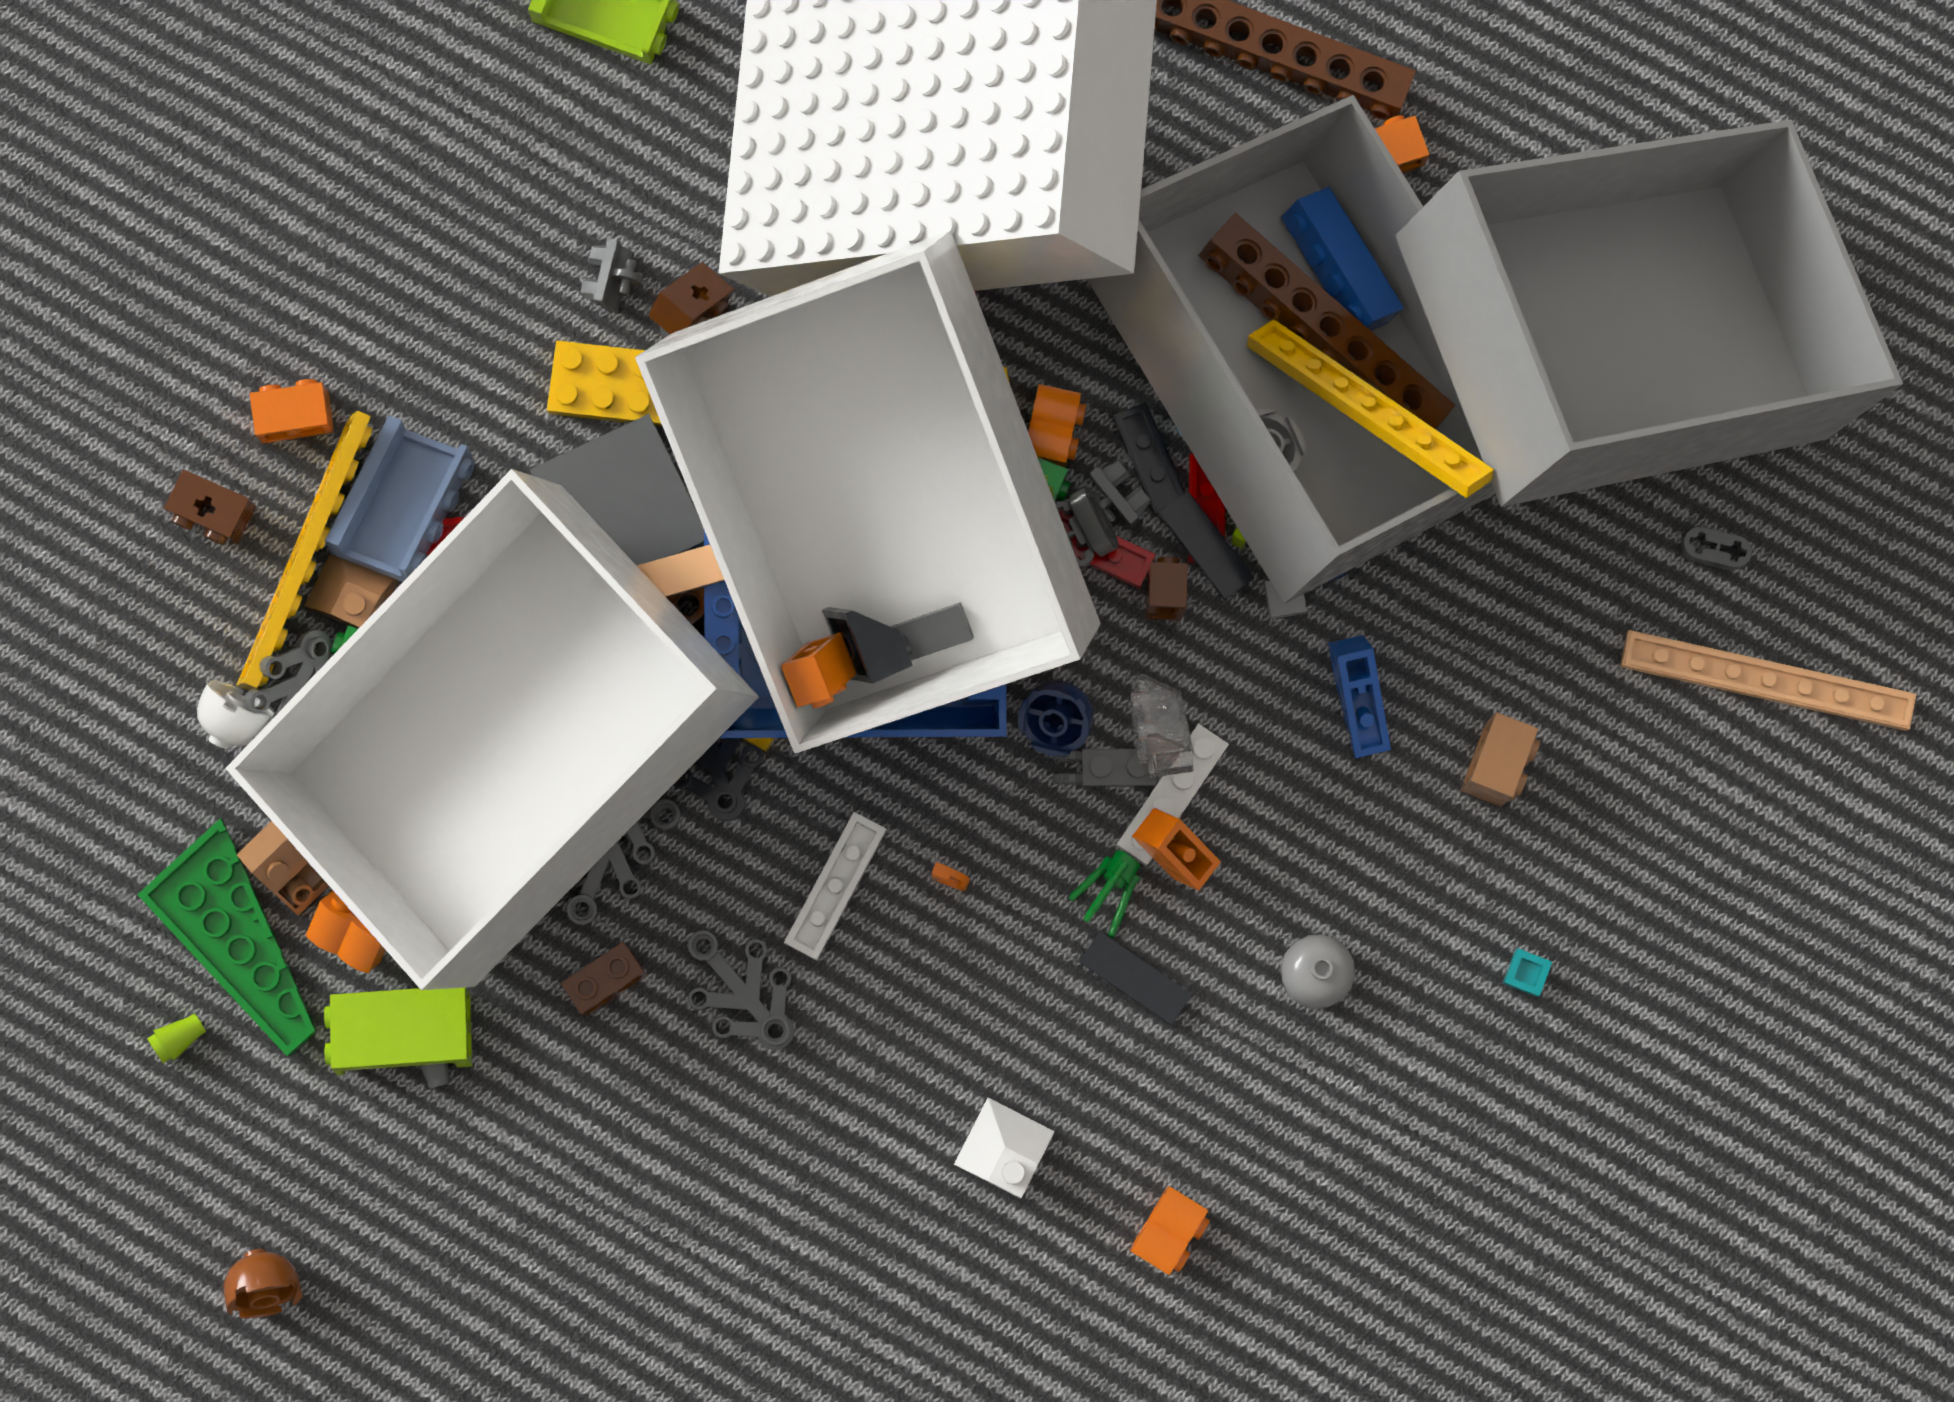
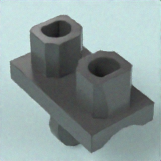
M608 238L606 245L592 246L589 262L594 268L600 269L598 279L586 278L583 280L580 294L588 301L599 304L606 311L618 313L621 297L628 296L630 286H641L643 281L642 275L634 272L636 261L631 259L633 252L621 246L618 239Z
M1116 461L1106 466L1103 470L1096 467L1089 473L1092 476L1091 480L1106 497L1102 500L1096 491H1093L1110 525L1117 520L1110 510L1112 506L1131 529L1140 523L1139 516L1150 506L1151 500L1140 487L1127 497H1122L1116 488L1130 478L1129 473L1122 464Z

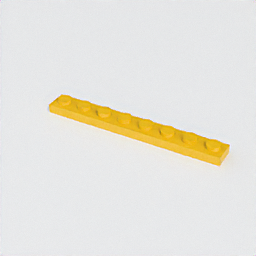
M1273 319L1248 335V348L1465 498L1492 481L1493 468Z

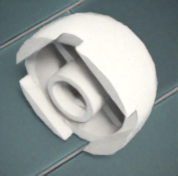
M210 681L200 697L197 707V718L201 727L210 734L209 741L221 748L229 749L230 745H248L272 720L275 711L270 706L263 713L249 711L244 705L245 696L242 695L244 690L227 683ZM257 697L255 698V707L260 703V699Z

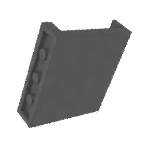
M649 414L530 469L532 476L562 485L636 566L704 546V528L699 515Z

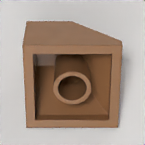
M330 553L304 606L341 624L359 629L394 592L399 580L336 557Z

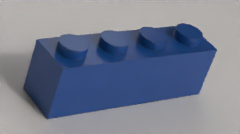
M1330 187L1297 199L1281 216L1287 230L1303 252L1306 261L1311 265L1325 291L1370 331L1388 324L1404 309Z

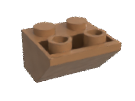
M272 821L236 854L248 870L298 916L329 887Z

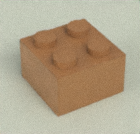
M1496 712L1484 725L1460 791L1500 807L1509 800H1514L1516 795L1520 796L1528 776L1522 773L1523 769L1528 765L1529 760H1534L1540 745V740L1535 739L1539 728Z

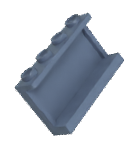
M388 416L325 539L331 554L404 582L428 557L427 553L432 543L436 544L439 541L444 527L442 522L448 511L452 512L455 509L459 499L458 491L463 481H468L473 473L475 462L469 447L461 444L456 449L405 429L402 420Z

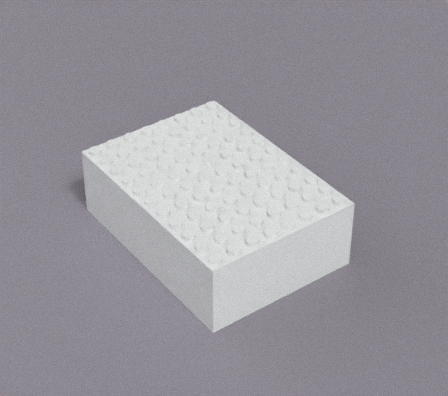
M747 0L719 274L772 297L950 230L974 291L1134 274L1157 0Z
M951 230L674 332L635 357L794 754L1081 659L1101 623ZM961 602L974 635L971 641L912 660L913 666L873 684L850 680L846 683L847 689L833 695L834 701L825 706L813 708L811 704L797 708L780 665L807 642L831 635L822 612L823 609L832 607L853 610L891 627L892 625Z
M511 469L225 769L421 990L475 987L759 696L562 485Z

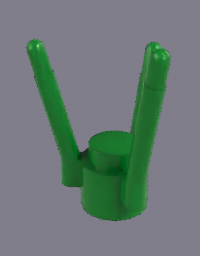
M1116 850L1111 858L1106 856L1100 866L1069 895V899L1074 901L1106 872L1103 877L1107 880V883L1085 914L1084 921L1089 922L1114 886L1122 889L1126 885L1108 933L1110 938H1114L1132 891L1140 880L1136 873L1141 865L1134 858L1120 850Z

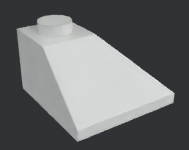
M987 1098L954 1165L1021 1199L1055 1131Z

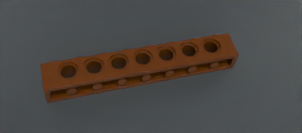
M1157 0L1154 32L1157 30L1170 35L1173 41L1182 45H1189L1191 43L1202 47L1203 51L1211 56H1226L1234 59L1238 65L1245 69L1255 70L1258 68L1266 71L1277 81L1298 83L1303 85L1306 91L1315 95H1322L1324 93L1335 97L1337 101L1354 95L1361 108L1369 110L1370 114L1378 119L1388 120L1399 116L1416 70L1229 0ZM1173 6L1181 13L1177 16H1168L1164 13L1163 9ZM1208 19L1214 26L1209 29H1203L1197 25L1196 21ZM1234 31H1240L1246 35L1247 39L1235 41L1229 34ZM1275 44L1279 47L1280 52L1277 54L1267 53L1263 46ZM1306 56L1314 64L1305 67L1300 65L1296 58ZM1341 69L1346 73L1347 77L1336 79L1330 74V70ZM1373 81L1379 85L1380 90L1376 92L1368 91L1363 83Z
M1236 212L1198 254L1209 269L1222 276L1233 286L1239 295L1246 297L1254 304L1265 318L1270 321L1276 320L1435 430L1455 407L1453 402Z

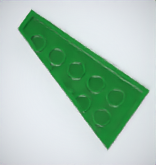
M220 818L137 895L287 1057H291L317 1032V1029L243 862L236 855L238 851L224 820Z

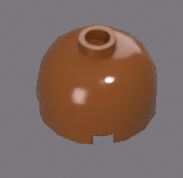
M254 1249L245 1253L244 1258L238 1260L230 1268L224 1280V1297L228 1314L232 1316L233 1310L239 1312V1317L244 1319L261 1318L282 1312L280 1304L291 1300L292 1306H294L303 1297L295 1266L287 1258L277 1253L267 1252L265 1249Z

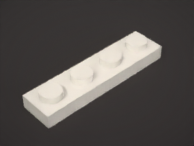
M1198 724L1116 846L1147 866L1152 857L1136 842L1132 835L1153 808L1180 818L1229 744Z
M853 812L784 944L818 961L887 831L886 828Z

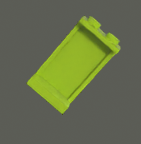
M531 0L528 11L534 23L651 65L655 54L660 56L663 52L667 35L664 32L668 22L673 24L676 20L680 3H677V0Z
M467 987L421 990L417 988L331 994L330 1006H325L324 1008L325 1027L330 1029V1043H325L324 1049L326 1065H331V1069L337 1075H345L347 1070L454 1063L457 1067L472 1066L471 993Z

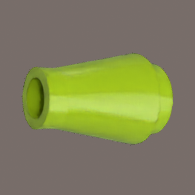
M194 1013L187 1018L153 1030L155 1034L147 1038V1040L164 1064L170 1059L174 1062L206 1030Z

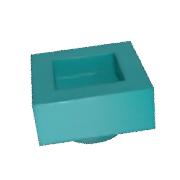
M1517 948L1514 951L1502 984L1539 997L1552 961Z

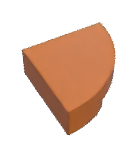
M938 862L935 863L931 873V878L934 881L962 892L967 890L970 882L968 876Z

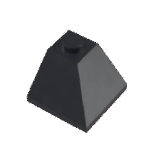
M832 607L822 610L831 635L841 632L857 673L851 680L873 684L913 666L909 657L912 654L911 645L907 637L901 634L899 630L853 610Z

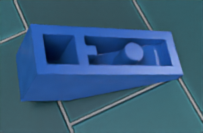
M1364 635L1328 643L1334 680L1354 757L1359 758L1391 750L1373 647Z

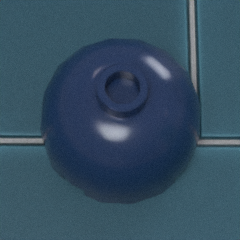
M1048 681L1038 685L1026 696L1018 713V726L1021 734L1023 735L1025 732L1027 738L1031 741L1030 746L1048 756L1063 757L1069 755L1071 751L1080 748L1087 740L1094 721L1093 707L1087 695L1077 686L1066 681Z

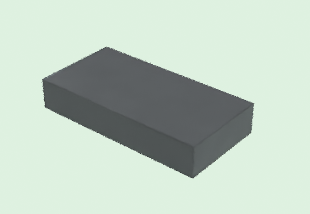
M961 602L891 626L907 637L912 648V654L909 655L911 661L971 641L974 638Z

